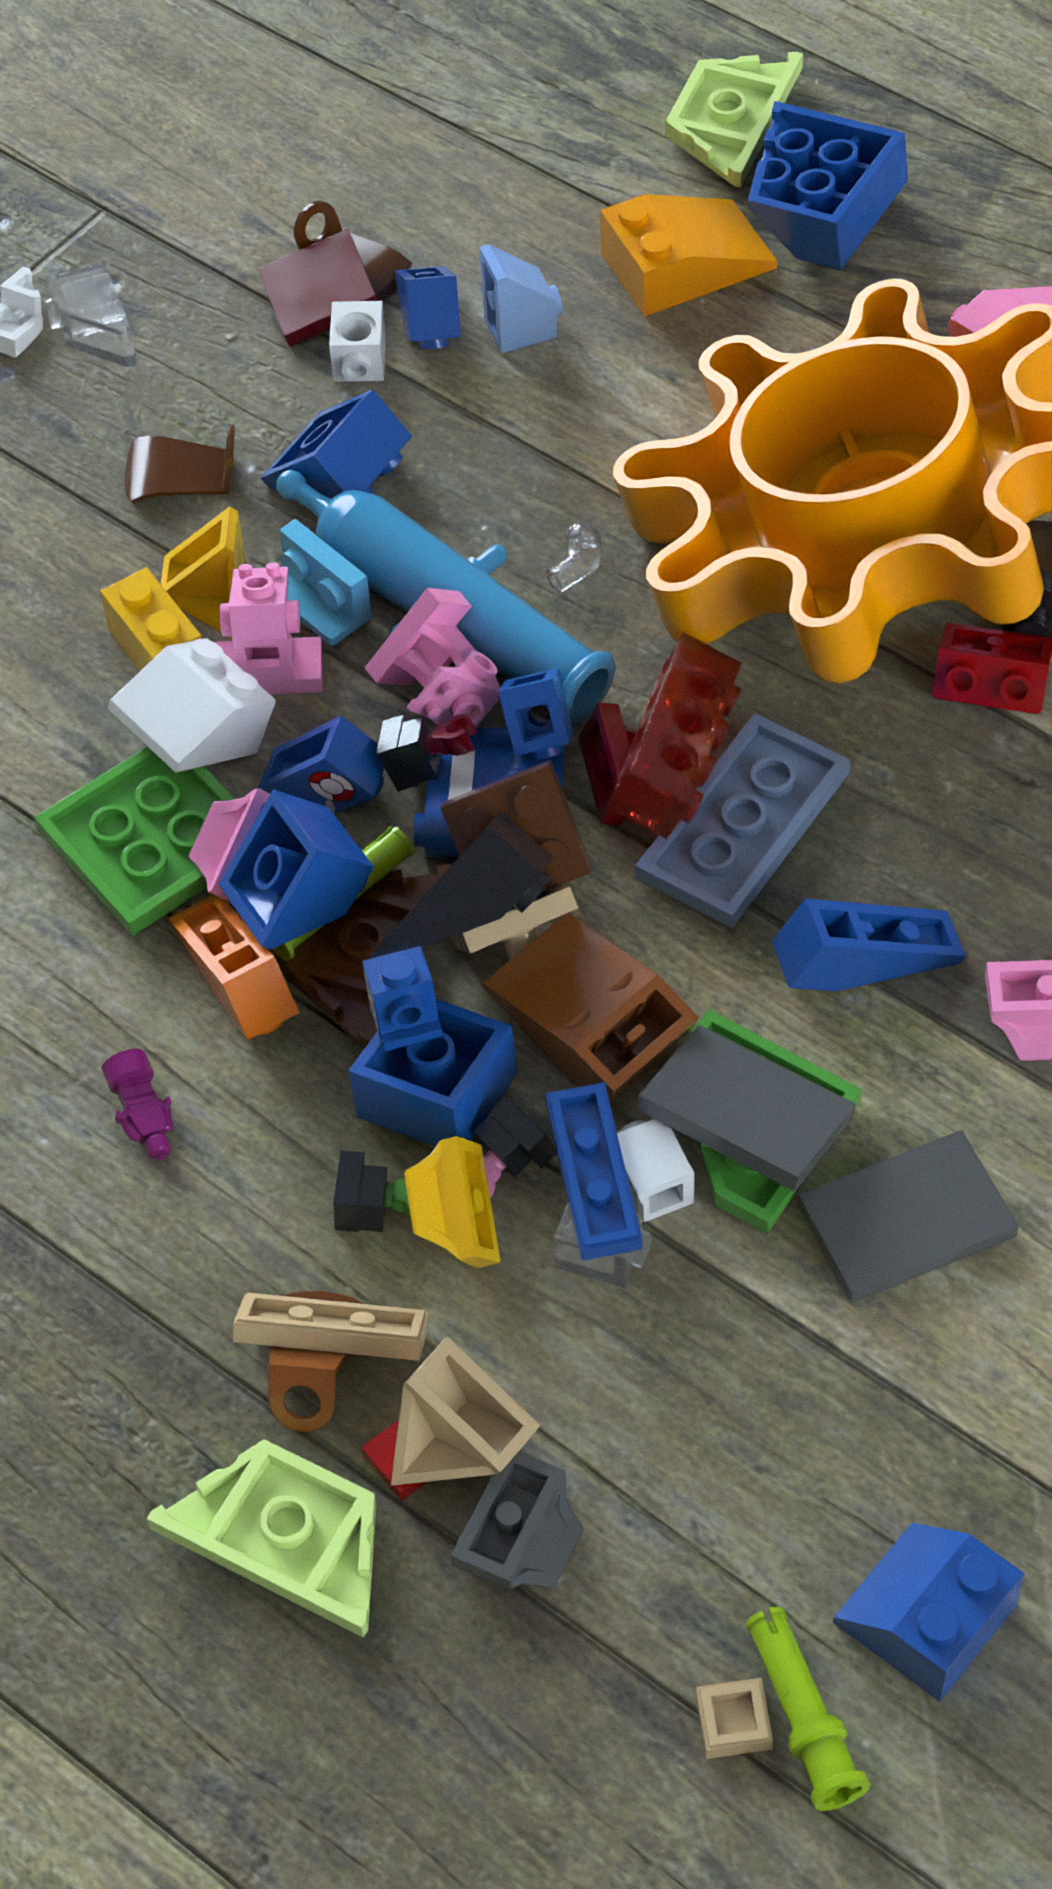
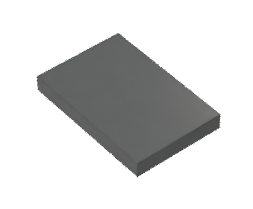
M699 1025L639 1094L636 1110L796 1191L852 1120L856 1104Z
M963 1130L798 1194V1206L851 1303L1017 1237L1019 1227Z

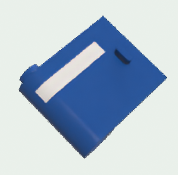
M476 728L477 733L468 736L474 749L459 756L451 754L442 755L438 778L428 780L425 813L414 814V846L425 847L426 858H458L459 854L440 809L444 801L549 760L552 762L563 790L564 752L538 760L532 759L531 753L515 756L508 728Z

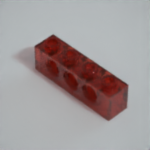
M684 632L682 633L659 670L607 809L665 839H668L680 820L686 824L690 823L704 796L703 793L696 790L697 786L701 788L704 785L717 759L709 753L717 749L729 726V722L723 720L722 716L727 717L741 692V688L734 684L741 662Z

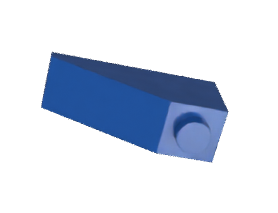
M805 899L771 941L788 987L796 989L840 991L960 964L966 957L950 916L945 910Z

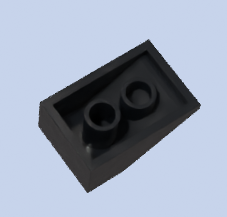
M501 810L371 953L369 958L372 959L419 946L421 948L427 947L499 920L512 906L520 913H523L550 881L551 877L544 871L553 857Z

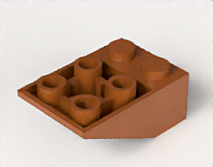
M570 913L564 914L482 983V987L576 1087L605 1082L610 1106L681 1046L699 1018L657 973Z

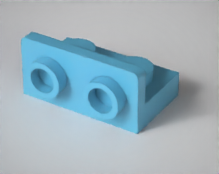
M297 519L292 520L279 530L283 552L281 562L283 567H288L289 570L288 600H298L300 621L329 645H336L372 618L367 575Z

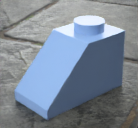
M490 244L479 247L484 321L501 354L558 337L557 316L563 314V305L556 286H548L538 267Z

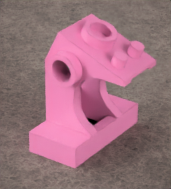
M269 563L266 565V568H252L250 564H242L238 569H234L229 603L220 604L222 637L232 636V641H218L214 643L218 644L222 648L223 653L244 672L252 675L258 684L270 695L323 692V646L321 637H291V633H300V610L298 600H288V567H279L278 563Z
M426 588L365 666V670L373 680L380 684L410 685L416 678L424 689L416 699L411 700L407 708L412 712L430 718L437 725L443 724L458 714L468 713L476 728L500 699L498 694L500 686L495 676L498 672L497 667L488 657L477 652L456 627L472 607L460 591ZM452 662L455 663V667H449Z

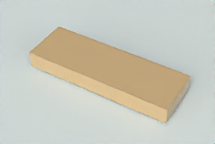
M247 1293L243 1297L233 1323V1342L420 1361L428 1332L429 1312L419 1309Z

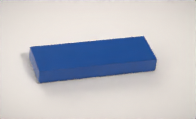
M605 1082L545 1093L547 1112L581 1261L642 1250V1236Z

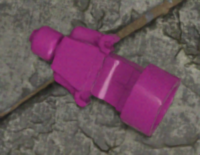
M128 1049L119 1052L107 1059L101 1068L110 1091L118 1095L124 1108L122 1113L119 1110L115 1112V1121L121 1124L130 1140L145 1144L150 1158L157 1159L158 1161L164 1160L171 1151L166 1133L170 1132L174 1127L170 1109L171 1099L168 1096L165 1097L164 1101L157 1099L150 1082L154 1072L144 1050Z

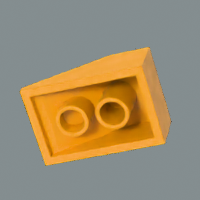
M643 194L600 210L601 255L644 317L769 272L778 267L777 259L733 199Z

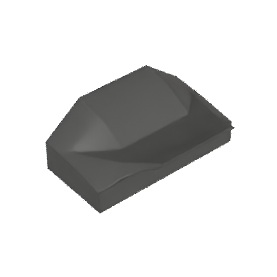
M518 1451L501 1473L492 1475L451 1554L452 1566L509 1589L521 1584L555 1588L584 1529L574 1515L567 1499L566 1471Z

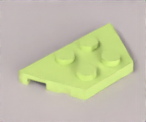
M788 52L787 62L760 64L759 55L740 56L733 60L723 58L699 60L665 121V136L730 184L741 188L764 144L766 130L770 129L774 101L785 103L803 68V53Z
M263 1439L238 1455L237 1460L231 1466L224 1469H216L197 1481V1490L168 1509H165L161 1504L148 1515L147 1522L150 1530L363 1638L369 1628L376 1499L373 1492Z

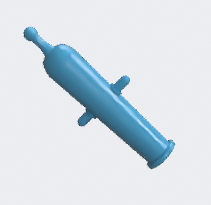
M287 470L278 477L276 488L279 495L286 500L298 501L317 516L316 535L367 575L368 588L407 613L426 588L460 591L472 607L456 627L477 652L482 653L495 664L500 674L508 679L559 668L562 677L561 685L572 725H576L589 717L597 703L604 700L613 683L616 670L612 654L605 651H592L489 576L504 564L508 554L503 546L493 545L476 559L472 557L466 559L381 496L358 490H347L334 496L332 499L309 486L305 477L298 471Z

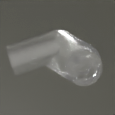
M589 522L575 523L567 529L564 539L569 540L568 557L546 571L548 582L558 593L563 592L589 576L600 565L601 535L597 528Z

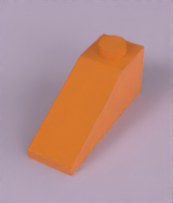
M212 895L168 918L172 928L227 1015L247 1040L257 1035L274 1032L282 1026L285 1020L299 1013L275 956L268 948L260 945L249 927L227 901Z

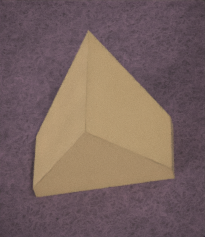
M446 1337L403 1385L391 1486L501 1473L541 1425L449 1337Z

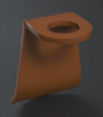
M302 1291L283 1295L364 1304L353 1297L327 1291ZM270 1346L269 1405L277 1421L283 1426L298 1432L315 1431L328 1423L335 1409L336 1373L349 1354ZM294 1386L311 1388L319 1396V1410L310 1416L295 1415L286 1407L284 1402V1395L287 1390Z

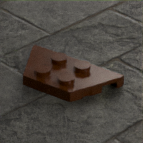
M437 865L438 874L403 877L402 869L390 871L359 896L345 916L325 924L295 948V956L286 965L288 980L363 1049H365L376 1034L377 1028L370 1009L362 961L370 959L371 953L451 865Z

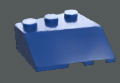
M774 101L772 123L770 129L766 130L764 138L765 149L762 160L758 161L748 197V207L796 259L841 270L908 181L905 133Z

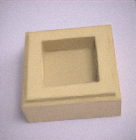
M762 1678L696 1687V1701L706 1759L773 1750V1737Z

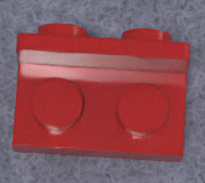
M946 622L938 650L932 695L937 699L1039 714L1043 707L1046 682L1052 658V638Z

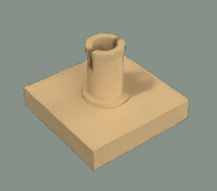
M559 885L541 892L523 913H520L512 906L501 919L453 936L451 941L454 948L467 953H473L494 943L503 942L509 960H511L538 937L535 932L536 927L578 909V905L570 886Z

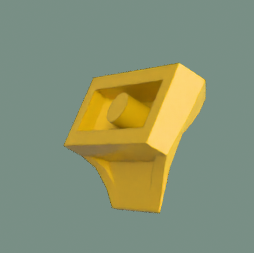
M458 1136L440 1140L428 1157L404 1172L413 1233L445 1248L458 1260L468 1265L482 1268L501 1263L482 1145Z

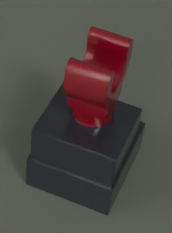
M468 713L451 717L443 724L438 725L433 732L429 730L423 717L406 721L404 715H400L383 721L376 754L397 792L418 786V783L438 778L442 755L451 754L459 756L471 752L474 746L468 736L476 734L477 730Z

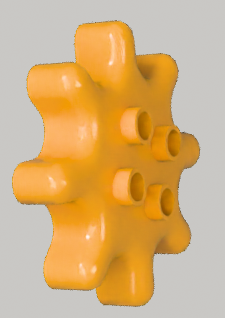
M888 279L866 287L856 296L852 304L849 322L844 332L834 341L820 348L791 354L776 351L759 339L749 335H734L723 338L710 345L699 359V370L716 419L705 429L690 436L638 444L625 451L617 459L613 467L615 483L631 526L636 533L647 542L671 543L651 559L646 568V579L664 628L674 641L685 646H704L715 642L737 626L758 616L773 613L790 614L808 667L823 681L842 684L857 679L870 669L876 658L879 638L884 626L893 617L913 607L936 601H955L965 605L983 619L996 624L1019 622L1028 618L1040 606L1044 591L1031 531L1026 523L1044 514L1052 513V306L1041 303L1018 306L972 334L959 337H943L929 332L918 288L913 283L903 279Z

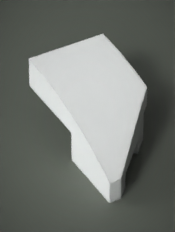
M22 267L0 285V352L15 358L43 330L41 296L39 291L35 290L33 286L32 273L27 267Z

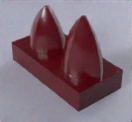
M598 702L578 739L600 823L621 826L631 808L649 807L662 803L672 797L677 792V788L656 774L635 767L634 762L648 756L654 750L655 744L636 729L624 725L619 704Z

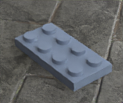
M754 713L636 863L635 879L733 928L850 772V759Z

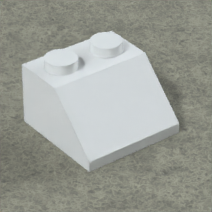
M205 638L166 646L110 699L107 709L176 773L257 754L276 699L264 690L252 675L244 672L224 654L218 644Z

